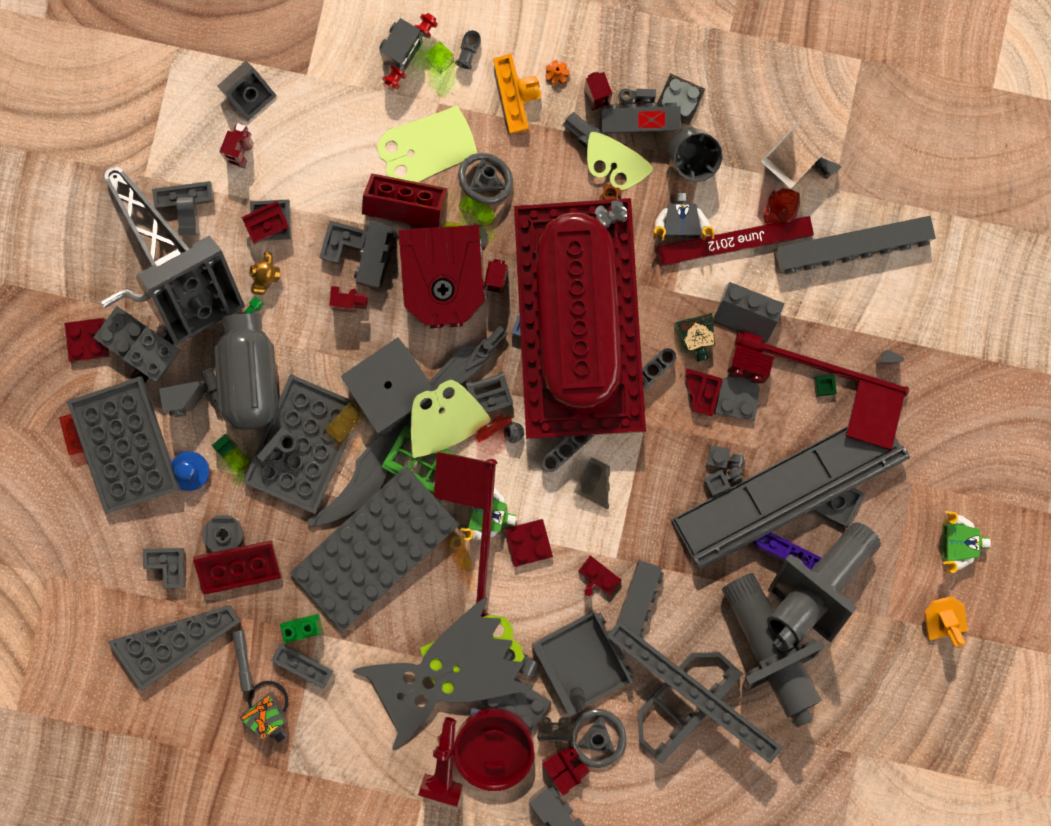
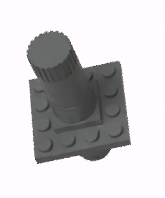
M852 523L811 569L807 568L799 558L791 554L785 559L767 590L781 602L767 618L768 627L778 637L772 644L773 647L786 652L797 646L812 628L830 643L857 609L850 599L843 597L841 594L881 546L878 535L872 529L865 526V524Z
M754 573L742 576L722 588L759 663L756 668L747 672L742 685L747 692L768 681L787 718L791 717L793 719L792 723L798 728L812 720L807 709L822 701L803 663L817 657L825 647L821 640L815 642L814 639L803 644L801 649L798 646H794L786 652L773 647L772 644L778 637L770 630L767 624V618L773 613V609Z

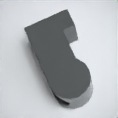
M178 197L179 236L197 235L200 230L195 198Z
M508 649L504 655V660L513 661L515 659V652ZM524 654L522 660L524 664L519 672L532 678L539 662Z

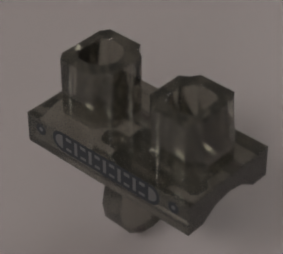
M542 717L537 739L538 741L554 742L555 747H561V742L574 741L576 724L571 722L569 717H561L558 723H552L549 717Z

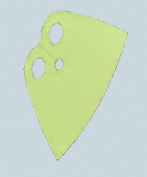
M448 380L440 384L435 391H425L415 397L411 414L413 458L447 449L467 439L492 421L478 401L458 382ZM448 387H452L455 390L454 396L450 399H445L443 391ZM424 398H430L432 406L426 410L420 407L421 401ZM444 407L445 412L440 414L439 409Z

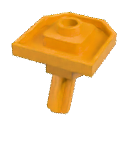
M952 596L932 601L924 611L928 639L934 640L949 636L953 646L961 648L965 645V640L961 633L968 631L965 605Z

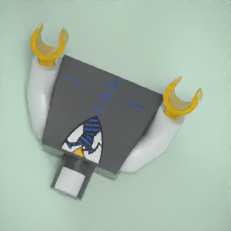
M687 193L675 194L676 204H668L667 208L663 209L655 220L653 239H655L656 235H660L662 241L667 238H700L701 235L703 240H706V235H710L714 239V229L710 227L702 210L698 209L696 204H687Z

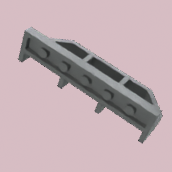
M719 651L691 652L678 666L683 670L693 658L719 657L730 668L722 675L724 678L719 684L716 682L709 689L720 699L743 675ZM665 682L637 711L639 741L654 754L661 764L665 762L707 715L697 707L692 714L689 712L681 720L657 698L668 686ZM654 701L681 725L679 728L675 727L668 735L670 738L665 744L663 742L660 743L656 749L644 740L642 716Z

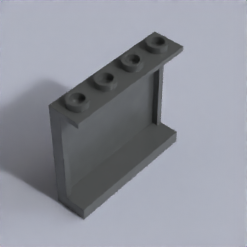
M595 610L532 643L569 717L576 714V711L624 685L633 683L631 679L634 677L629 665L624 666L622 662L625 659L620 648L615 649L613 641L607 637L611 631L606 632L603 626L606 621L601 612L597 614Z

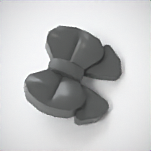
M618 200L612 201V211L609 212L601 205L596 208V219L606 229L610 224L616 223V221L625 222L627 220V211L622 202Z

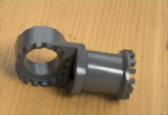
M469 30L465 33L460 46L459 58L455 61L457 66L472 69L471 62L473 56L477 53L478 47L481 44V37L478 32ZM470 35H475L478 41L476 44L470 45L467 42V38Z

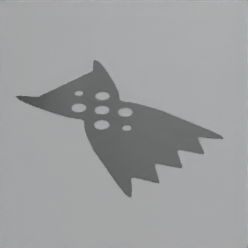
M487 597L476 603L444 631L426 652L419 665L412 663H390L365 666L352 671L355 674L371 678L398 731L392 750L399 748L414 734L431 714L437 701H480L519 693L533 688L532 685L514 681L515 676L524 664L523 662L503 659L512 644V640L495 639L492 637L501 619L481 617ZM437 658L441 660L442 668L440 670L434 671L431 669L430 662L432 659ZM455 665L460 667V671L457 673L453 671V666ZM406 672L414 673L416 678L412 684H407L403 680V675ZM425 677H432L434 679L435 685L433 688L426 689L423 686L422 681ZM446 681L454 685V690L450 694L442 691V684ZM399 693L404 694L403 700H398L397 695ZM418 695H424L427 698V704L424 707L416 705L415 698Z

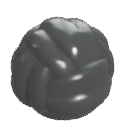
M511 422L504 427V437L508 442L517 443L522 440L524 428L521 424Z

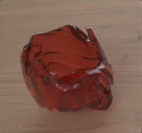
M781 188L778 191L774 189L767 199L762 214L765 223L785 224L794 220L800 209V193L788 188Z

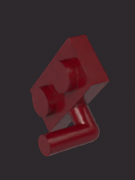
M591 555L578 570L591 580L584 589V593L587 596L592 595L596 586L610 595L622 580Z

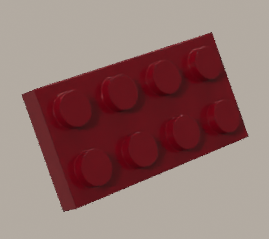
M272 540L193 557L203 595L282 578Z

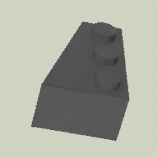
M370 221L365 236L364 248H362L360 253V265L356 268L354 274L357 284L381 290L396 238L393 227Z
M546 784L529 799V804L547 826H586L579 817L576 819L573 816V809L567 802L563 804L559 799L561 795L554 786L550 788Z

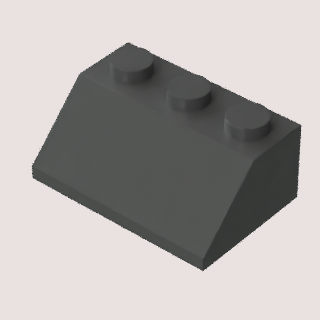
M729 282L724 289L712 321L741 333L745 331L761 336L762 341L767 343L779 320L785 303Z

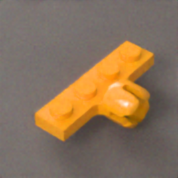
M512 53L493 58L510 134L530 130L525 104L529 101L540 99L541 90H539L540 84L536 76L523 79L518 78Z

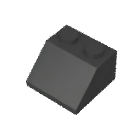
M247 61L243 62L217 85L220 91L247 121L277 96L255 68Z
M197 381L160 388L159 393L163 413L175 417L186 416V412L193 411L206 392L207 385Z

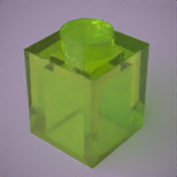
M441 41L436 43L426 53L427 61L440 74L454 62L453 53Z

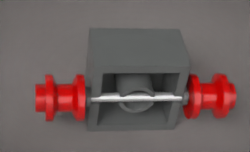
M426 13V15L421 14L420 19L422 22L420 25L415 24L413 26L400 18L397 23L394 22L392 24L387 40L384 39L379 46L383 63L389 66L390 70L388 76L382 77L383 85L393 91L400 88L398 82L400 78H406L405 71L423 43L422 38L430 39L431 34L429 31L431 28L438 26L437 19L430 13Z

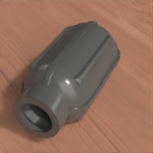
M246 313L224 316V335L214 347L218 410L221 412L224 421L231 428L251 430L265 427L272 421L278 408L274 345L266 333L262 331V317L260 314Z

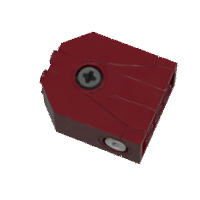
M480 225L399 230L404 307L423 324L430 325V329L444 327L443 324H450V327H462L463 323L467 322L486 301ZM443 284H445V287L449 288V291H447L445 295L444 292H440V288L443 287Z

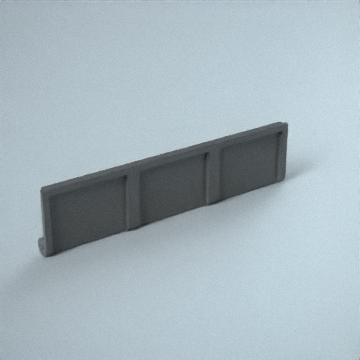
M846 426L674 517L672 522L692 556L694 565L701 570L910 459L908 451L904 446L900 445L896 437L894 438L892 450L846 437L848 427Z

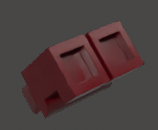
M236 123L233 132L228 130L219 151L227 163L244 169L247 163L243 156L245 150L252 149V145L249 142L252 134L248 131L247 126Z
M331 286L329 306L333 311L356 313V308L367 309L368 297L366 294L357 293L356 289H351L349 294L342 293L340 287Z
M574 746L565 750L561 748L542 759L543 766L550 777L553 778V782L562 796L577 784L582 783V778L590 772L584 762L576 767L572 764L571 761L580 756Z

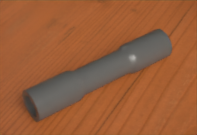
M244 630L233 631L232 635L238 660L241 691L252 690L253 684L248 665Z

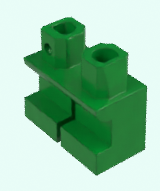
M319 613L280 624L284 644L324 633Z

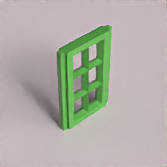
M404 426L381 467L397 475L404 467L394 462L393 459L398 451L412 459L408 465L410 470L415 462L430 469L425 479L417 474L415 475L434 495V484L429 482V479L436 470V460L431 466L418 457L413 458L412 454L400 448L405 439L411 441V428ZM447 449L441 450V452L454 454Z

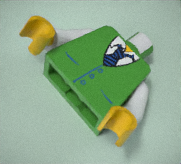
M494 488L490 538L494 537L498 531H501L502 524L514 526L517 516L506 512L507 504H505V498L496 488ZM473 507L469 527L461 528L462 531H466V536L464 538L460 537L461 540H481L483 509Z
M945 511L948 514V519L943 520L944 523H942V560H944L943 564H947L948 569L944 573H955L957 570L971 564L974 558L979 557L980 549H989L991 541L989 537H980V529L975 528L974 524L965 517L958 515L956 512Z

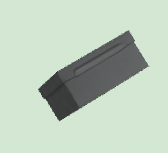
M399 337L341 375L342 380L376 432L384 436L411 418L413 401L418 394L425 391H435ZM424 398L420 403V407L422 409L427 408L432 404V400Z

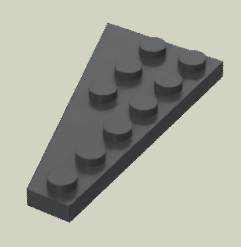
M228 605L108 641V643L142 691L240 623L241 620L232 606Z

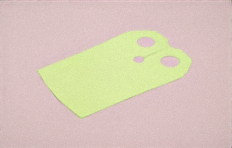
M458 106L389 129L383 134L377 144L379 156L387 164L385 171L388 177L413 182H420L463 162L465 158L477 153L469 125ZM388 141L397 143L398 148L394 153L386 151L385 145ZM413 150L415 154L410 157L407 155V152ZM404 165L407 168L406 176L398 177L395 174L396 167Z

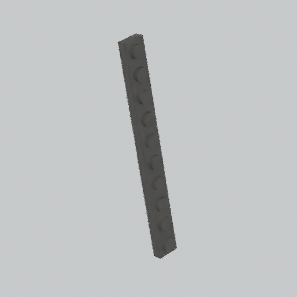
M618 621L607 637L767 762L771 764L783 747L623 623Z

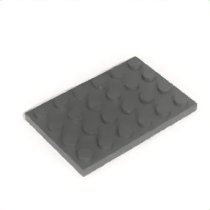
M290 374L278 401L276 414L265 430L243 483L316 514L360 415L361 407L355 401ZM282 426L289 429L298 438L299 447L293 453H286L278 448L276 450L278 454L271 462H262L257 458L258 454ZM287 438L284 441L285 448L289 449L292 447L293 440Z
M143 376L67 401L105 514L181 489L177 476L174 474V467Z

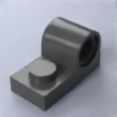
M282 426L258 454L257 458L262 462H271L278 454L276 452L278 448L283 452L293 453L299 447V440L289 429ZM287 438L293 440V445L289 449H286L284 446V441Z

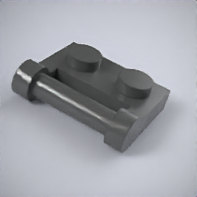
M503 371L499 372L496 376L473 383L471 381L466 382L468 392L478 401L486 413L514 405ZM501 383L502 388L475 395L474 390Z

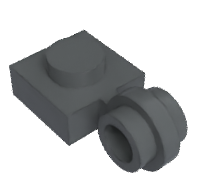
M622 89L619 92L618 100L621 104L626 105L635 99V102L645 105L655 101L656 89H636V91ZM623 95H628L629 98L625 99Z
M710 445L706 465L727 468V462L730 461L731 466L742 468L746 460H744L743 455L733 454L732 457H729L730 449Z
M735 467L727 471L728 476L726 477L722 470L705 477L704 480L712 496L731 488L727 480L731 479L732 482L743 478L742 470Z

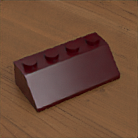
M371 173L363 193L362 215L426 228L439 227L448 188Z

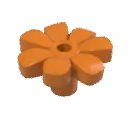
M554 60L552 66L547 65L546 71L549 73L545 75L546 80L552 79L553 85H557L558 81L561 84L566 83V77L570 75V71L565 69L567 64L561 62L559 65L558 60Z

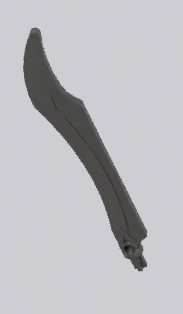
M499 326L487 340L483 338L478 345H463L429 381L433 389L436 390L440 384L448 380H454L462 384L474 375L497 351L495 347L508 333ZM452 387L446 388L443 391V397L446 398L454 389ZM411 418L387 435L380 434L356 460L354 475L346 488L327 507L308 519L307 523L309 526L326 524L348 516L361 508L381 489L389 473L388 470L381 466L404 426L411 428ZM408 439L404 440L400 448L403 449L405 444L408 442ZM399 451L397 452L395 458L393 459L394 462H395L396 458L398 457V455L400 454Z

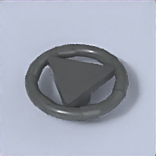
M472 154L465 158L459 167V185L465 194L474 201L482 204L500 203L512 191V172L500 158L492 154ZM480 160L469 187L465 175L466 169L475 161ZM484 160L500 167L504 173L506 186L497 176L495 167L488 165ZM503 190L494 197H484L474 192Z
M591 709L583 712L574 720L569 730V737L571 738L569 739V746H574L580 755L576 759L581 763L584 762L589 767L601 768L611 765L619 759L626 746L627 738L624 725L617 716L607 710ZM599 716L576 744L577 731L581 723L587 719ZM602 717L607 718L618 730L619 739L616 751ZM578 748L613 754L601 760H592L580 752Z

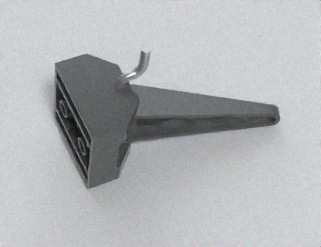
M111 167L105 172L104 177L150 267L136 275V279L144 293L137 294L133 290H121L100 301L104 308L126 297L135 302L147 300L167 335L175 345H178L221 321L224 316L231 315L245 307L223 252L210 235L192 244L189 249L121 168ZM118 184L130 188L129 198L118 194ZM134 194L140 202L134 200ZM122 201L128 203V212ZM133 205L147 210L153 217V233L135 226L132 221ZM158 225L169 239L157 235ZM140 234L152 238L151 254ZM157 241L177 248L174 252L155 261ZM184 287L185 290L190 292H183L182 288Z

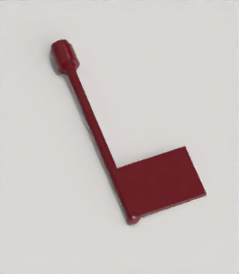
M745 331L743 333L738 332L734 347L739 345L858 381L845 436L892 450L903 400L909 394L908 386H900L768 345L762 341L761 336Z
M437 451L434 496L440 500L483 509L476 603L486 597L495 470L498 462L495 459L483 461ZM485 607L482 611L481 617L490 615L486 612Z

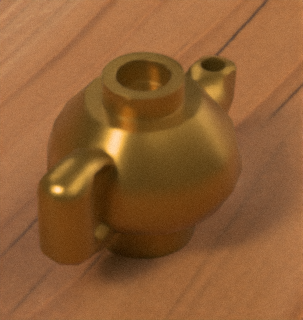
M268 251L264 252V259L250 266L249 276L254 280L251 285V292L253 294H265L269 285L272 282L277 283L279 280L280 268L273 265L272 253Z

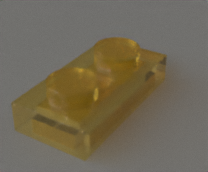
M351 400L325 430L341 443L364 418L365 413Z

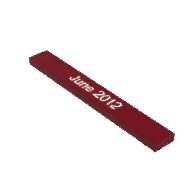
M807 216L714 235V239H712V236H707L706 240L697 238L657 246L660 265L666 266L811 237L814 235L811 218Z

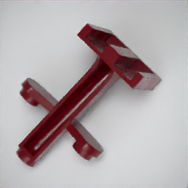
M445 717L442 733L437 737L439 746L433 750V757L437 759L435 774H424L418 796L457 807L463 784L452 781L455 725L457 721L454 718Z

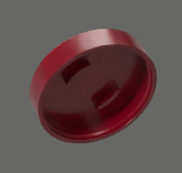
M498 708L478 711L469 716L457 732L454 743L456 767L462 777L477 788L487 791L509 789L521 782L532 767L534 760V739L527 724L510 711Z

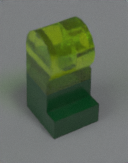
M224 434L211 445L237 473L250 463L247 456L228 434Z

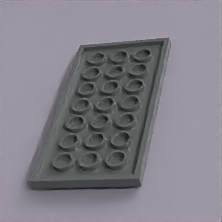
M405 466L299 563L290 574L343 632L460 524L409 467Z

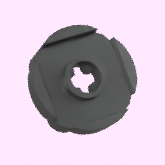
M229 515L213 517L206 523L202 533L204 544L212 552L240 547L244 536L239 520ZM222 529H225V532L228 533V537H225V540L218 537V533L222 532Z

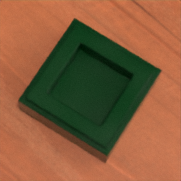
M835 375L814 377L816 397L837 394Z

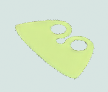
M590 133L587 161L589 171L594 176H606L611 170V164L616 163L617 168L612 171L610 182L615 188L618 187L621 190H625L642 181L653 171L650 163L632 149L601 133ZM598 160L603 161L606 165L602 173L594 170V163ZM624 173L627 180L625 184H616V174Z

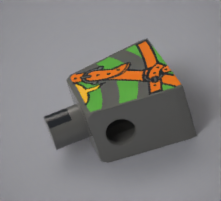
M273 691L243 712L239 717L262 740L271 734L276 742L279 743L287 736L281 728L286 723L287 717Z

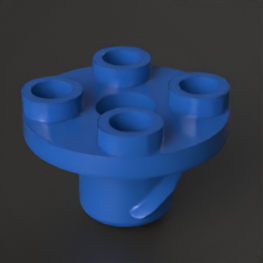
M187 451L180 453L172 461L174 474L177 476L182 490L194 491L200 489L207 482L210 474L209 462L201 454Z

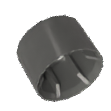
M695 127L685 128L676 133L670 140L667 149V157L672 169L686 180L692 182H702L713 177L720 169L723 160L722 148L719 142L704 130Z

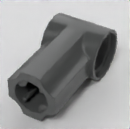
M575 112L570 114L563 123V127L576 136L586 149L588 148V139L591 132L603 134L595 125H589Z

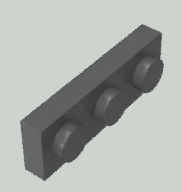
M211 181L152 189L154 208L156 210L177 207L178 197H194L196 204L214 202Z
M283 643L279 644L271 662L322 689L325 688L334 671Z

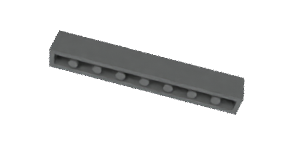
M930 215L779 246L774 250L778 273L784 272L785 275L796 273V269L803 268L804 271L815 269V266L823 264V267L834 265L835 261L842 260V263L854 261V258L861 256V259L873 257L874 253L880 252V255L890 254L893 249L899 248V251L911 249L913 245L925 247L930 245V242L936 239Z

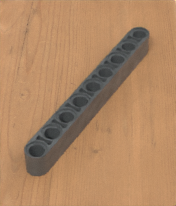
M665 348L661 350L642 368L644 390L674 364L677 356L673 349ZM669 353L672 357L671 362H664L662 354ZM649 366L656 367L657 375H649L647 368ZM595 435L585 436L583 442H577L574 436L566 437L543 458V469L546 472L556 471ZM562 445L570 447L571 452L568 456L560 453ZM553 458L556 461V467L548 469L545 466L546 459Z

